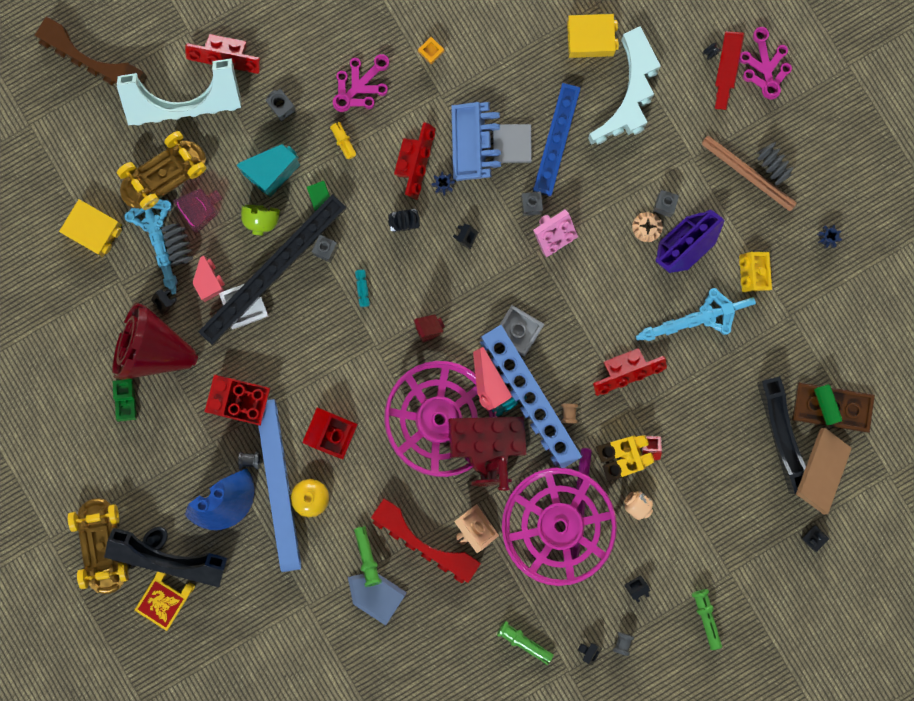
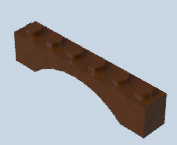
M47 16L34 35L39 40L38 44L44 48H53L55 50L54 53L62 58L67 56L71 59V63L78 67L82 65L88 68L86 71L95 77L97 75L102 76L103 81L111 86L113 84L117 85V78L122 75L137 73L142 85L147 78L143 71L127 62L109 64L95 61L85 56L75 48L67 30Z

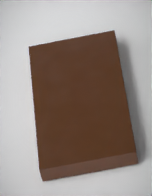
M797 383L793 421L870 433L875 395L831 388L842 421L826 425L814 391L815 388L821 386Z

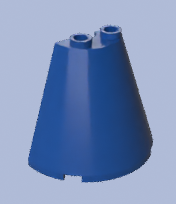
M248 468L218 481L210 487L211 493L207 498L198 496L190 502L185 516L195 525L209 530H222L239 523L252 507L255 492L254 481Z

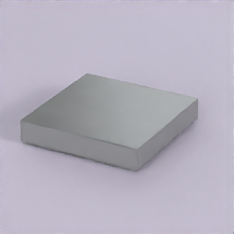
M531 124L500 125V130H494L493 150H500L501 155L493 156V161L501 163H531Z
M511 305L500 323L518 353L523 357L526 356L544 326L542 322Z

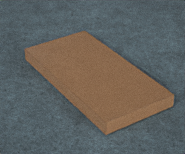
M826 428L819 430L796 495L823 515L828 514L852 449Z

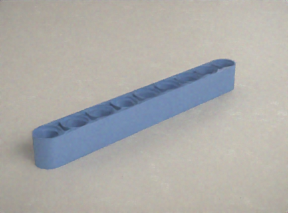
M271 399L267 400L261 426H259L280 569L281 572L300 570L301 559L293 507L290 499L291 494L276 400Z

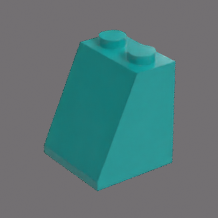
M281 144L239 162L236 166L247 179L271 198L300 166V163L298 161L299 157L296 155L297 153L290 146L286 148Z

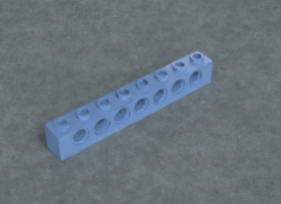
M502 325L481 336V346L484 347L486 352L489 351L492 358L490 359L496 368L499 367L502 372L500 376L505 385L509 384L512 388L510 393L515 401L519 400L523 406L520 408L525 418L529 416L532 424H530L535 434H540L543 439L540 443L546 451L549 449L552 457L550 459L555 467L565 468L582 457ZM496 343H501L504 346L502 354H497L494 351ZM507 359L514 362V368L510 371L504 367V362ZM516 376L523 377V386L517 387L514 384ZM528 392L534 395V401L530 404L524 400V396ZM537 409L544 411V417L541 420H537L534 416ZM548 425L554 428L552 436H547L544 432L545 427ZM557 442L564 444V450L560 453L555 451V444Z

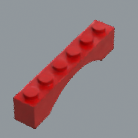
M385 498L371 517L374 520L373 524L380 529H383V527L390 530V536L396 540H399V538L406 541L405 546L413 551L418 549L422 552L421 556L429 562L433 559L439 563L437 565L439 569L446 573L448 570L455 574L453 578L462 584L464 581L469 583L481 562L466 552H444L423 543L407 526L401 509Z

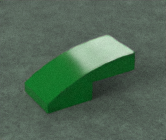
M325 181L306 187L316 211L330 197Z
M133 380L113 381L116 421L137 420Z

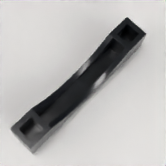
M781 376L757 382L789 494H796L806 465L794 437L787 408L786 393Z
M113 528L110 533L104 558L215 587L220 586L227 562L226 557L211 553L190 557L169 555L147 546L133 533Z

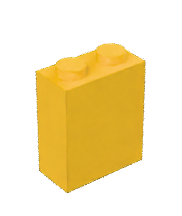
M614 14L569 15L567 20L569 58L614 56L615 51L619 48L618 38L615 39L618 22L614 20Z
M78 199L59 232L103 257L111 250V243L114 238L120 235L122 224Z

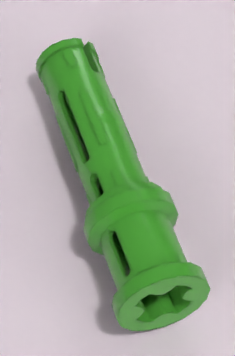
M366 526L354 529L363 564L361 565V571L364 572L365 587L381 584L382 580L379 579L377 572L378 564L372 556Z
M699 590L691 594L695 598L698 608L696 612L698 615H701L710 650H717L723 646L721 645L712 614L714 607L710 604L709 590Z
M507 621L502 624L497 632L498 637L502 636L511 642L512 646L517 645L546 665L550 663L554 654L524 636L521 630H516L508 625Z

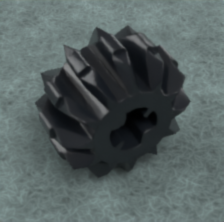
M409 209L390 213L388 215L390 230L392 232H401L419 228L420 216L418 211Z

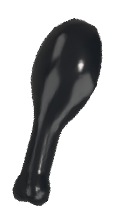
M161 526L154 527L144 535L142 542L159 551L167 542V530ZM127 564L129 565L130 569H134L136 567L134 565Z

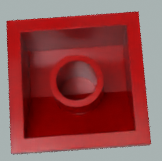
M317 407L302 443L343 460L358 424Z

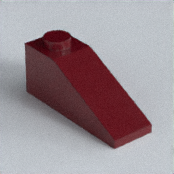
M430 315L413 320L422 343L444 334L442 329L445 328L441 317L437 319L436 315Z

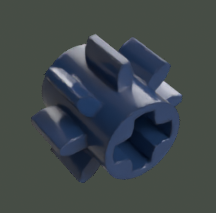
M442 171L439 177L434 175L436 183H432L431 186L437 188L435 194L441 192L445 196L447 191L453 192L450 185H455V181H450L451 174L446 176ZM440 181L442 183L444 181H447V186L443 185L442 187H440Z
M825 225L822 227L824 232L817 233L820 236L818 243L824 244V249L828 248L829 245L835 248L837 247L835 242L842 241L839 238L841 230L837 231L835 225L831 226L830 229ZM827 235H832V238H831V239H827L826 236H827Z

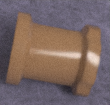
M561 404L563 408L561 423L578 424V420H576L578 404Z

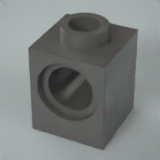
M281 89L278 91L274 90L267 96V105L281 122L296 111L295 106ZM282 100L285 102L284 105L280 108L276 107V102Z
M661 190L657 195L653 212L671 218L675 212L679 195Z
M541 191L522 193L521 205L523 216L542 214Z
M319 235L311 252L314 256L331 263L339 246L337 242Z

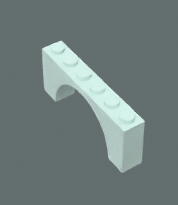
M232 58L213 61V77L209 87L197 98L186 102H168L155 97L142 85L137 73L118 76L117 89L128 126H138L148 122L158 123L167 119L177 120L186 116L196 117L205 113L215 114L224 110L234 111L237 108H241V96Z

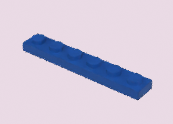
M562 83L533 192L541 191V194L550 197L552 195L580 87Z

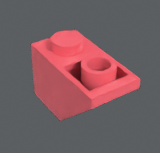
M202 256L197 266L193 285L201 300L206 302L223 292L222 286L225 283L220 275L216 276L214 272L216 267L211 258L207 260L205 256Z

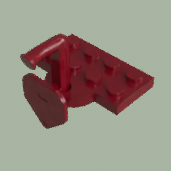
M524 417L448 419L450 457L469 458L471 466L480 474L481 480L473 481L471 485H499L498 490H510L508 484L512 483V479H508V456L527 455Z

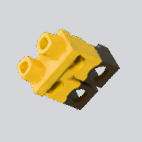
M633 435L596 446L601 463L621 458L620 460L602 465L607 482L644 470L646 466L655 462L652 453L641 454L640 448L649 445L646 435L637 437Z

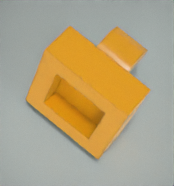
M430 37L418 49V52L432 64L444 53V49Z

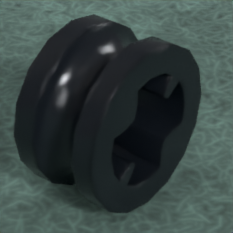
M715 42L702 53L707 55V60H710L721 51V48H717V43Z

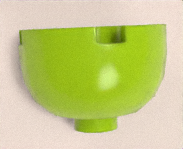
M242 205L241 220L247 229L252 230V234L264 235V232H270L278 224L280 210L270 207V211H268L269 209L264 208L262 205Z

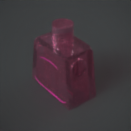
M202 188L175 199L173 202L192 230L197 234L218 215L219 212L214 205L223 198L217 190L206 195Z

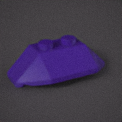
M712 210L687 216L659 242L656 263L668 273L690 269L716 244L725 220Z

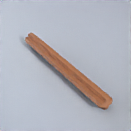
M710 136L703 140L702 145L788 211L793 210L797 203Z

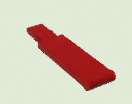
M725 31L715 84L716 87H719L716 94L715 109L727 110L731 88L735 89L745 37L743 32Z

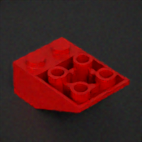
M214 375L204 412L261 426L270 388Z

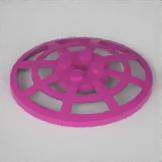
M449 361L426 362L407 371L391 389L384 411L386 434L395 453L412 469L434 477L454 476L473 468L470 459L464 458L468 462L466 465L455 470L439 471V460L451 459L450 453L439 454L440 443L449 441L448 419L462 418L459 408L465 403L469 407L471 418H478L477 410L472 400L477 395V385L466 392L459 385L447 381L450 369L463 374L476 385L475 373L460 364ZM442 368L439 380H429L418 385L412 376L425 369ZM406 380L411 391L404 399L401 410L390 408L396 391ZM429 386H438L436 397L427 399L422 392V389ZM446 387L455 390L462 397L455 402L446 398ZM414 395L421 403L417 413L406 411ZM492 409L488 410L489 417H497L495 416L497 411L493 414ZM437 414L443 417L442 425L436 424L434 420ZM389 416L400 418L401 431L406 441L399 447L396 445L391 433ZM406 419L416 421L418 431L411 437L406 427ZM424 437L432 442L431 453L421 449L415 443ZM409 448H412L418 454L431 459V470L414 464L406 458L404 453Z
M550 468L536 472L525 478L514 489L505 505L502 518V534L509 556L516 566L528 577L547 585H572L593 576L608 560L616 540V514L607 493L591 477L576 470ZM553 474L576 476L583 479L579 490L569 486H556ZM542 477L546 478L548 488L537 493L530 501L520 495L532 482ZM590 484L601 494L609 512L599 514L594 503L585 495ZM558 492H569L576 496L569 505L560 502ZM550 494L552 505L544 510L536 505L542 497ZM582 500L591 509L592 516L583 518L577 510ZM517 502L525 507L521 524L522 531L510 533V516L513 506ZM532 511L539 516L537 528L528 530V519ZM611 519V538L608 548L604 552L597 546L601 533V522ZM559 521H563L566 525L563 532H559L556 528ZM595 523V533L591 542L583 536L585 525ZM540 536L541 540L546 544L540 553L533 546L530 537ZM524 539L528 550L536 558L530 568L520 559L512 541ZM578 543L587 548L581 556L572 560L570 548ZM552 549L563 550L564 562L550 560L547 556ZM591 553H594L601 559L590 571L575 577L573 566L584 561ZM543 563L552 567H565L567 579H551L541 576L536 572Z

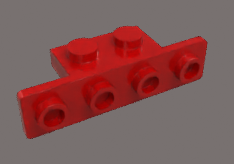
M209 34L205 47L186 43L185 53L187 60L213 65V61L232 58L234 69L256 74L260 72V58L244 55L246 41Z
M423 122L419 140L403 138L394 175L398 177L409 178L405 195L414 200H418L421 192L426 165L431 153L432 142L435 138L436 128L426 122Z
M637 348L604 361V367L609 377L593 383L595 395L607 394L616 388H622L634 381L643 380L652 374L661 373L667 369L665 357L661 356L646 362L640 349Z

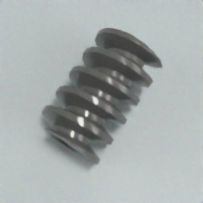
M773 142L757 153H760L757 160H765L762 163V167L769 166L766 172H773L770 177L771 179L778 178L775 182L777 186L793 175L791 172L794 168L786 167L789 161L782 162L785 155H777L781 149H773L776 145V142Z
M179 223L164 226L161 230L165 233L163 238L168 240L165 242V246L170 247L167 249V253L171 255L168 259L173 262L170 266L182 265L194 259L192 256H187L188 253L192 252V249L185 248L190 244V242H184L188 235L182 234L183 231L187 230L186 227H180Z

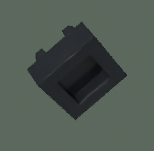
M464 223L463 226L459 225L457 227L461 230L459 235H453V237L464 247L471 249L479 232L471 225Z
M160 289L155 292L151 299L161 315L168 312L177 300L176 298L170 300L167 297L171 290L164 292Z
M813 525L800 538L814 552H817L829 540L816 525Z
M641 575L624 584L633 600L640 602L639 597L644 594L646 597H649L648 592L651 590Z
M581 643L578 651L585 654L582 659L584 662L593 665L602 648L594 643H591L590 647Z

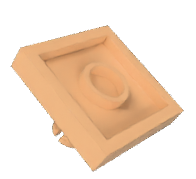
M477 504L454 521L461 530V533L457 534V540L464 537L459 543L465 545L469 542L476 553H479L499 536Z

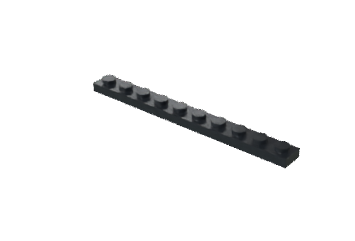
M332 194L198 332L213 346L347 207Z

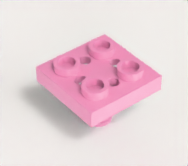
M566 210L552 218L548 215L541 217L539 220L540 226L533 230L540 248L546 257L578 238L571 217Z

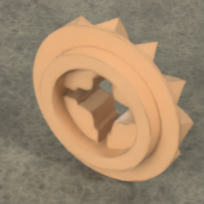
M649 211L640 213L632 224L634 235L643 242L656 240L661 235L663 229L661 219ZM647 219L649 224L653 226L648 234L646 228L640 227L646 224Z

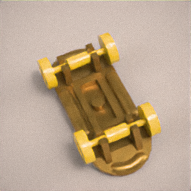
M180 131L173 132L164 141L168 147L166 150L137 169L132 162H128L117 170V175L120 179H123L120 187L123 201L128 206L136 209L148 210L152 208L161 197L190 178H197L205 172L206 156L203 149L194 142L182 141L183 135Z
M101 498L85 502L80 507L78 514L76 512L68 513V525L71 532H79L84 569L77 571L79 588L81 590L87 589L89 585L97 593L111 594L119 590L124 581L129 580L127 563L104 558L108 538L113 528L118 529L117 524L120 518L117 505H111L107 500Z

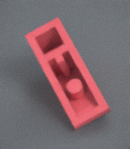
M482 347L473 352L477 394L481 405L488 411L504 403L512 395L486 350Z

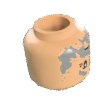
M632 491L626 496L624 508L636 520L648 518L652 514L653 502L643 492Z

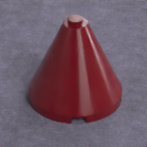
M133 304L124 320L126 325L123 333H119L112 363V373L117 374L113 376L114 378L125 380L190 369L192 365H196L198 355H196V351L145 305Z

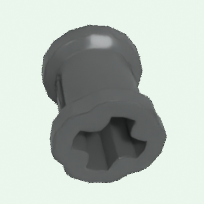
M239 452V469H243V467L259 469L260 453L244 454Z
M618 632L617 635L619 637L616 647L612 651L629 656V648L634 637Z

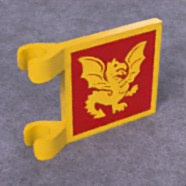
M157 572L134 611L168 631L194 590L195 585L189 582L180 593L162 581L167 574Z

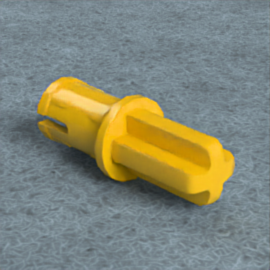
M341 122L330 126L337 140L336 144L340 146L345 158L352 159L355 157L356 152L349 141L350 136L346 135Z

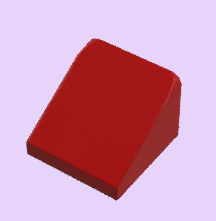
M646 436L649 445L641 447V454L652 453L654 460H660L662 455L661 437Z

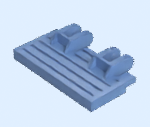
M489 102L452 105L453 180L455 181L490 178L491 169L489 168L501 167V162L499 161L486 162V157L501 155L500 150L483 151L485 148H491L489 131L500 130V124L485 125V120L500 118V113L498 112L482 113L483 111H490Z

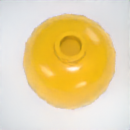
M302 480L292 490L290 497L291 505L301 516L309 518L318 516L325 511L329 504V492L326 486L318 480Z

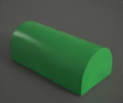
M827 384L815 388L814 391L826 425L841 422L842 417L831 386Z

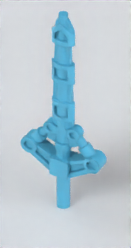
M159 199L158 203L148 210L131 208L125 214V220L140 226L145 232H149L152 246H154L157 255L158 266L162 269L164 275V285L174 295L177 294L176 285L178 282L176 275L173 276L170 266L172 262L168 259L169 254L166 251L165 240L160 227L164 226V218L167 216L168 211H171L172 204L167 200ZM152 209H161L160 216L154 215ZM145 212V219L141 221L139 218H137L139 215Z
M712 288L708 292L705 303L699 308L700 312L685 315V317L675 321L673 319L663 322V325L655 328H645L643 332L636 335V340L651 341L656 336L663 334L667 336L678 332V330L688 327L692 328L702 323L706 327H713L715 330L720 331L721 334L727 335L731 332L735 311L755 305L756 302L754 297L732 304L716 288ZM714 300L720 308L713 309L709 304ZM723 316L722 324L716 323V317Z

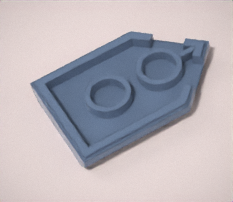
M364 574L348 577L353 604L386 626L407 592L380 574L378 576L382 583L371 587H365L366 580Z

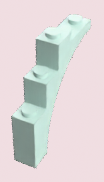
M641 26L623 34L621 41L627 53L629 65V82L626 96L613 117L603 126L589 134L588 139L591 145L605 142L607 137L612 134L614 136L620 135L624 132V129L628 135L632 133L636 135L645 130L644 127L647 124V120L639 105L643 107L651 102L654 93L646 77L650 79L656 76L661 65Z

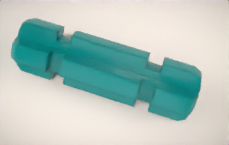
M365 270L355 271V276L358 280L356 284L358 297H360L359 305L360 307H368L370 302L369 298H367L369 295L367 281L365 280L366 272Z
M511 397L492 409V412L494 414L497 411L495 416L499 417L503 414L502 412H507L518 405L519 400L515 401Z

